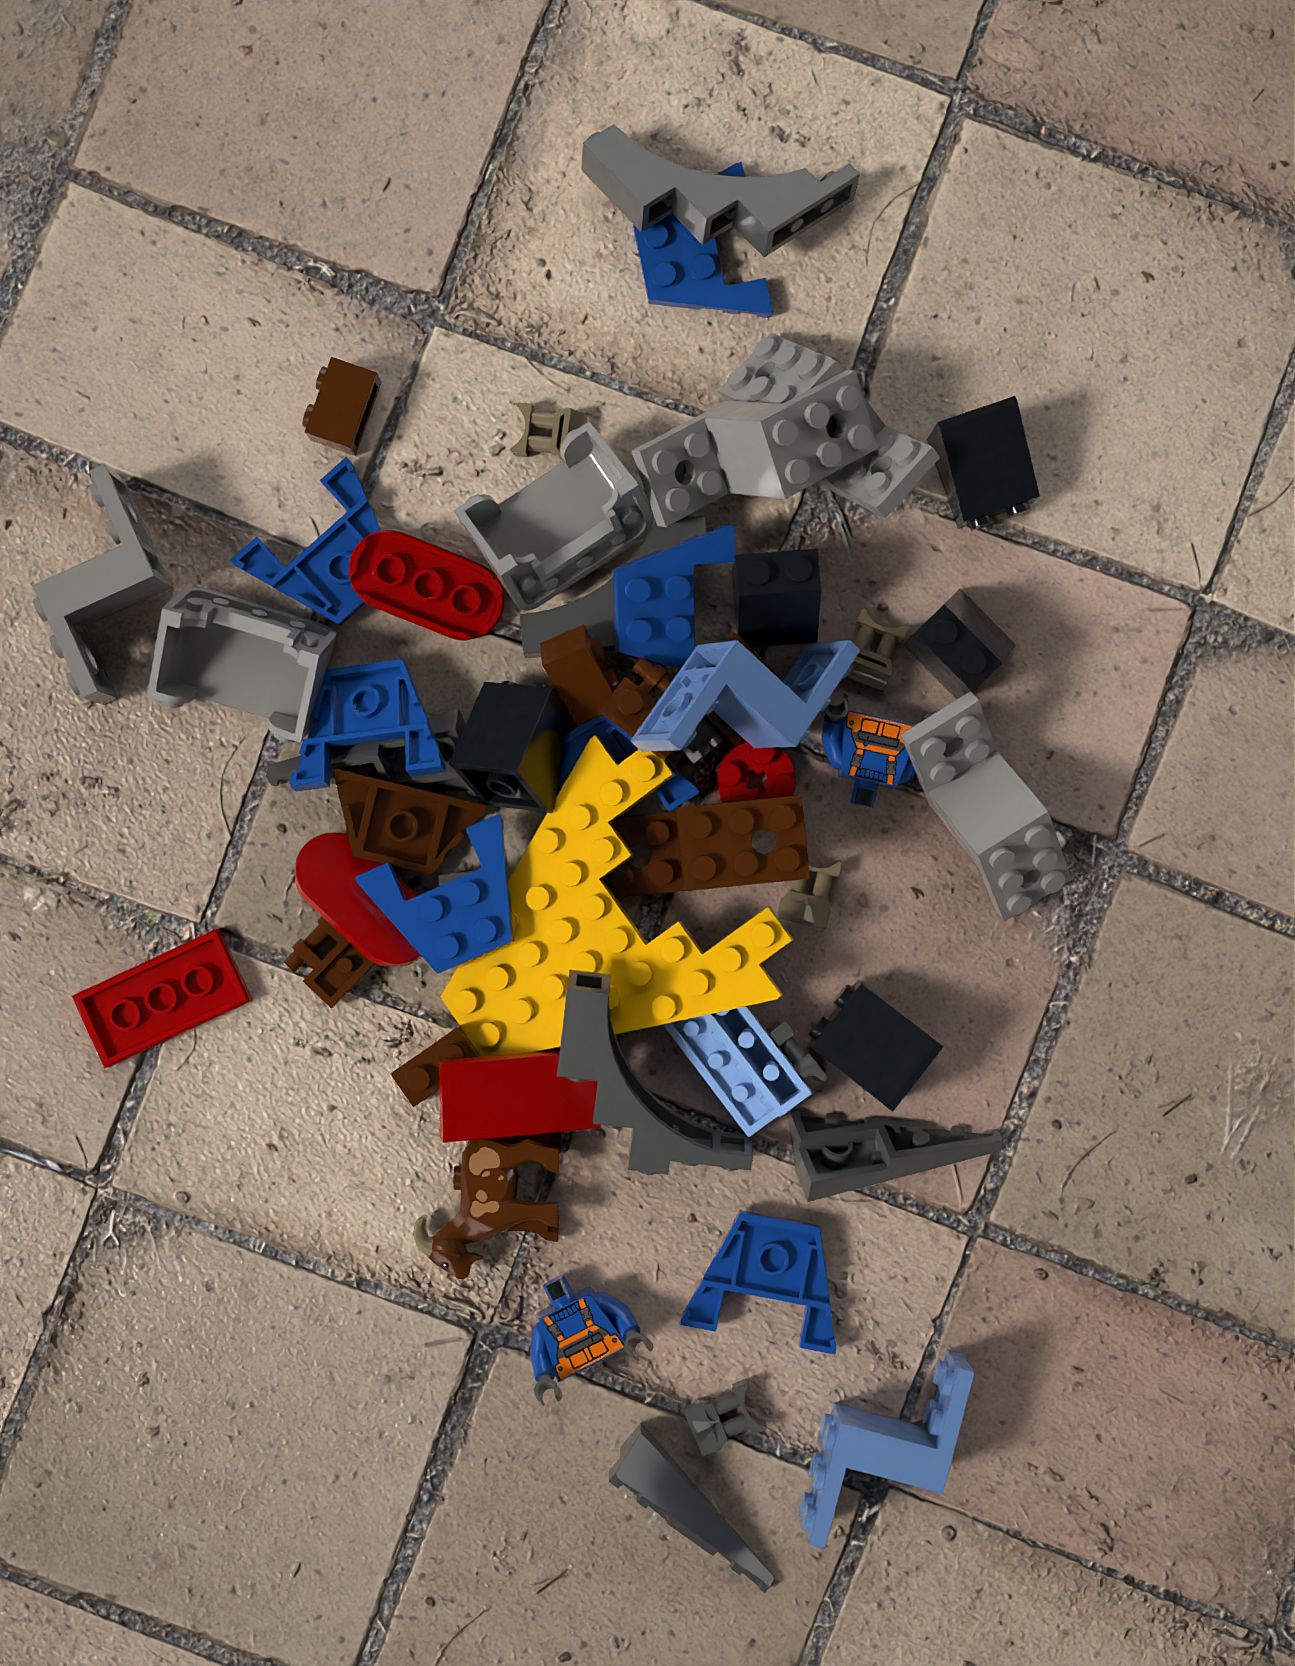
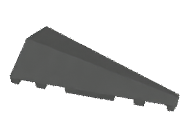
M459 708L428 717L446 765V772L410 776L406 772L405 738L330 748V784H336L334 772L335 769L417 789H431V792L441 795L444 794L445 790L467 791L468 797H478L449 764L466 725ZM302 755L269 765L266 777L271 786H278L280 781H290L292 772H297Z
M799 1110L789 1111L788 1117L795 1171L807 1202L999 1152L1004 1141L999 1130H991L988 1135L964 1132V1127L952 1126L950 1131L928 1129L927 1123L866 1117L864 1122L838 1120V1114L827 1113L825 1118L802 1116V1112Z
M640 1422L621 1445L620 1458L609 1470V1482L616 1488L622 1485L626 1486L637 1496V1503L644 1508L651 1507L665 1519L668 1525L713 1556L717 1552L731 1563L729 1566L734 1572L739 1575L742 1573L746 1575L765 1593L770 1588L775 1576Z

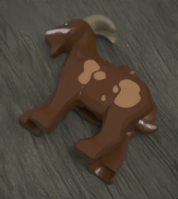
M561 1132L469 1140L462 1153V1166L454 1167L453 1188L454 1190H461L460 1212L432 1237L429 1236L426 1229L428 1216L424 1214L419 1217L413 1231L414 1240L418 1248L435 1265L457 1279L464 1280L469 1277L471 1265L475 1261L483 1259V1256L480 1254L469 1253L466 1249V1244L490 1239L510 1231L537 1233L545 1240L558 1242V1202H530L516 1199L518 1183L516 1168L529 1161L539 1162L551 1172L559 1173Z

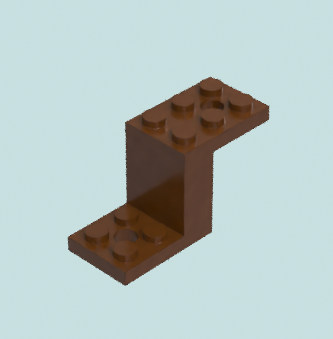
M802 795L676 808L675 812L619 817L612 824L627 846L631 848L635 844L646 845L651 851V860L644 867H635L628 860L603 878V881L615 898L810 879ZM760 829L771 831L776 839L774 849L767 854L757 852L752 846V837Z

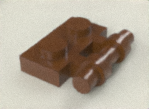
M641 657L632 668L644 678L643 682L637 686L625 677L599 710L600 713L631 737L635 735L658 702L649 695L650 692L656 687L664 693L673 681L665 674L666 669L658 663L654 666L644 657ZM671 751L651 752L664 761Z
M321 916L317 920L319 925L304 940L300 938L292 946L294 951L285 959L284 963L292 971L296 972L306 962L313 970L304 978L303 982L332 1009L375 963L367 959ZM329 936H332L338 944L324 958L320 957L316 950Z

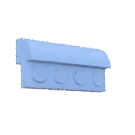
M748 1006L663 1024L748 1138L777 1116L781 1117L813 1092Z

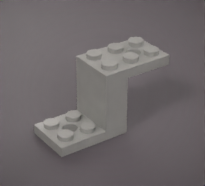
M770 333L767 338L761 340L756 345L754 352L728 376L727 382L718 392L726 401L783 404L840 374L844 370L836 360ZM864 398L879 448L821 479L817 483L886 518L940 459V456L932 446L886 426ZM833 415L830 416L826 425L827 433L830 437L836 430V420Z
M845 370L783 404L725 401L631 450L657 526L667 527L728 493L787 499L879 447L857 373L853 370ZM833 415L836 420V430L830 437L827 433L826 425L830 416ZM683 461L686 466V476L679 483L675 478V469L677 464Z
M105 464L89 470L94 481L93 484L89 485V488L100 508L105 506L111 520L106 522V526L112 539L116 544L122 543V545L32 585L37 596V598L33 599L34 607L44 622L48 620L54 635L49 637L51 645L60 659L65 658L71 671L66 673L71 689L77 696L81 694L84 699L105 705L118 699L86 626L173 587L125 480Z
M971 691L901 734L930 807L978 866L994 908L1004 922L1015 915L1024 913L1032 904L1048 894L1059 891L1064 884L1072 880L1049 811L997 751L980 702ZM954 739L949 745L946 746L947 742Z

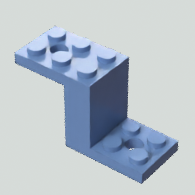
M738 640L697 645L635 733L631 742L641 751L681 750L687 747L697 734L695 728L702 718L714 711L753 748L796 747L809 735V726L817 714L830 704L832 700L831 693L838 683L850 674L854 666L852 662L861 650L850 640L807 644L783 681H781Z
M947 1350L944 1361L938 1360L933 1383L938 1386L934 1400L928 1399L923 1415V1423L927 1424V1428L833 1403L831 1414L824 1413L819 1431V1437L823 1438V1445L820 1454L814 1452L809 1468V1477L813 1478L810 1493L803 1492L798 1516L802 1517L801 1528L806 1531L809 1545L823 1549L826 1547L846 1468L943 1494L975 1374L963 1354Z

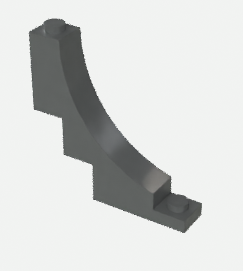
M615 124L602 132L592 134L583 142L581 170L640 232L645 231L673 214L704 245L734 226L763 257H766L852 202L860 173L850 163L837 172L831 171L827 173L820 182L806 168L785 174L758 177L723 176L701 172L678 165L652 153L629 138Z

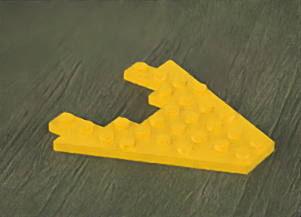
M595 735L589 740L557 795L553 812L546 814L508 879L514 941L458 965L441 994V999L480 1056L530 1053L560 1047L570 970L611 974L609 1005L615 1035L777 1000L783 996L761 964L794 939L771 907L765 908L703 953L681 921H678L654 940L647 943L603 881V878L635 856L612 822L675 776L667 762L657 757L651 751H641L638 749L618 764L599 736Z

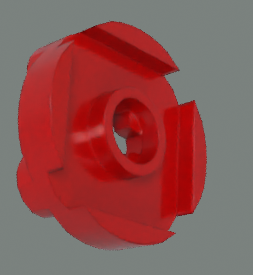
M748 742L742 743L726 754L717 772V793L722 803L793 796L796 790L794 766L789 757L778 747L753 748ZM754 770L756 774L763 772L766 775L767 779L763 782L765 790L759 792L756 788L751 790L746 788L745 783L749 781V776L747 775L749 771Z

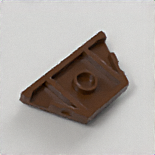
M335 769L334 772L352 856L384 864L391 863L392 866L430 875L435 872L451 850L462 840L467 833L465 828L472 826L484 814L487 807L486 805Z

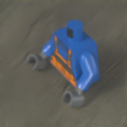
M844 693V700L840 705L834 706L829 704L825 708L826 714L824 716L821 741L830 765L838 770V777L855 781L850 803L874 808L878 786L894 789L898 783H908L916 775V771L901 738L902 733L915 725L849 710L848 696ZM927 713L924 716V720L930 717L932 713Z
M560 1275L543 1285L552 1305L540 1311L539 1322L532 1329L530 1350L534 1376L538 1382L534 1388V1394L542 1406H545L542 1396L547 1389H554L555 1398L558 1402L562 1398V1392L553 1380L555 1376L558 1382L623 1349H625V1352L630 1357L639 1361L640 1359L635 1353V1347L640 1342H643L649 1351L653 1350L652 1341L640 1333V1327L627 1305L606 1292L595 1293L589 1286L574 1294L565 1275Z

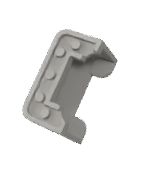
M590 421L578 429L570 431L565 436L560 448L564 462L508 499L497 504L490 495H475L454 510L510 597L521 610L528 611L541 606L641 540L652 527L653 517L639 484Z
M187 587L181 590L162 608L147 697L157 699L161 704L172 708L182 707L184 704L191 702L195 697L268 718V729L274 733L275 738L283 742L301 743L306 737L310 726L311 714L330 661L336 632L331 627L319 622L209 589Z

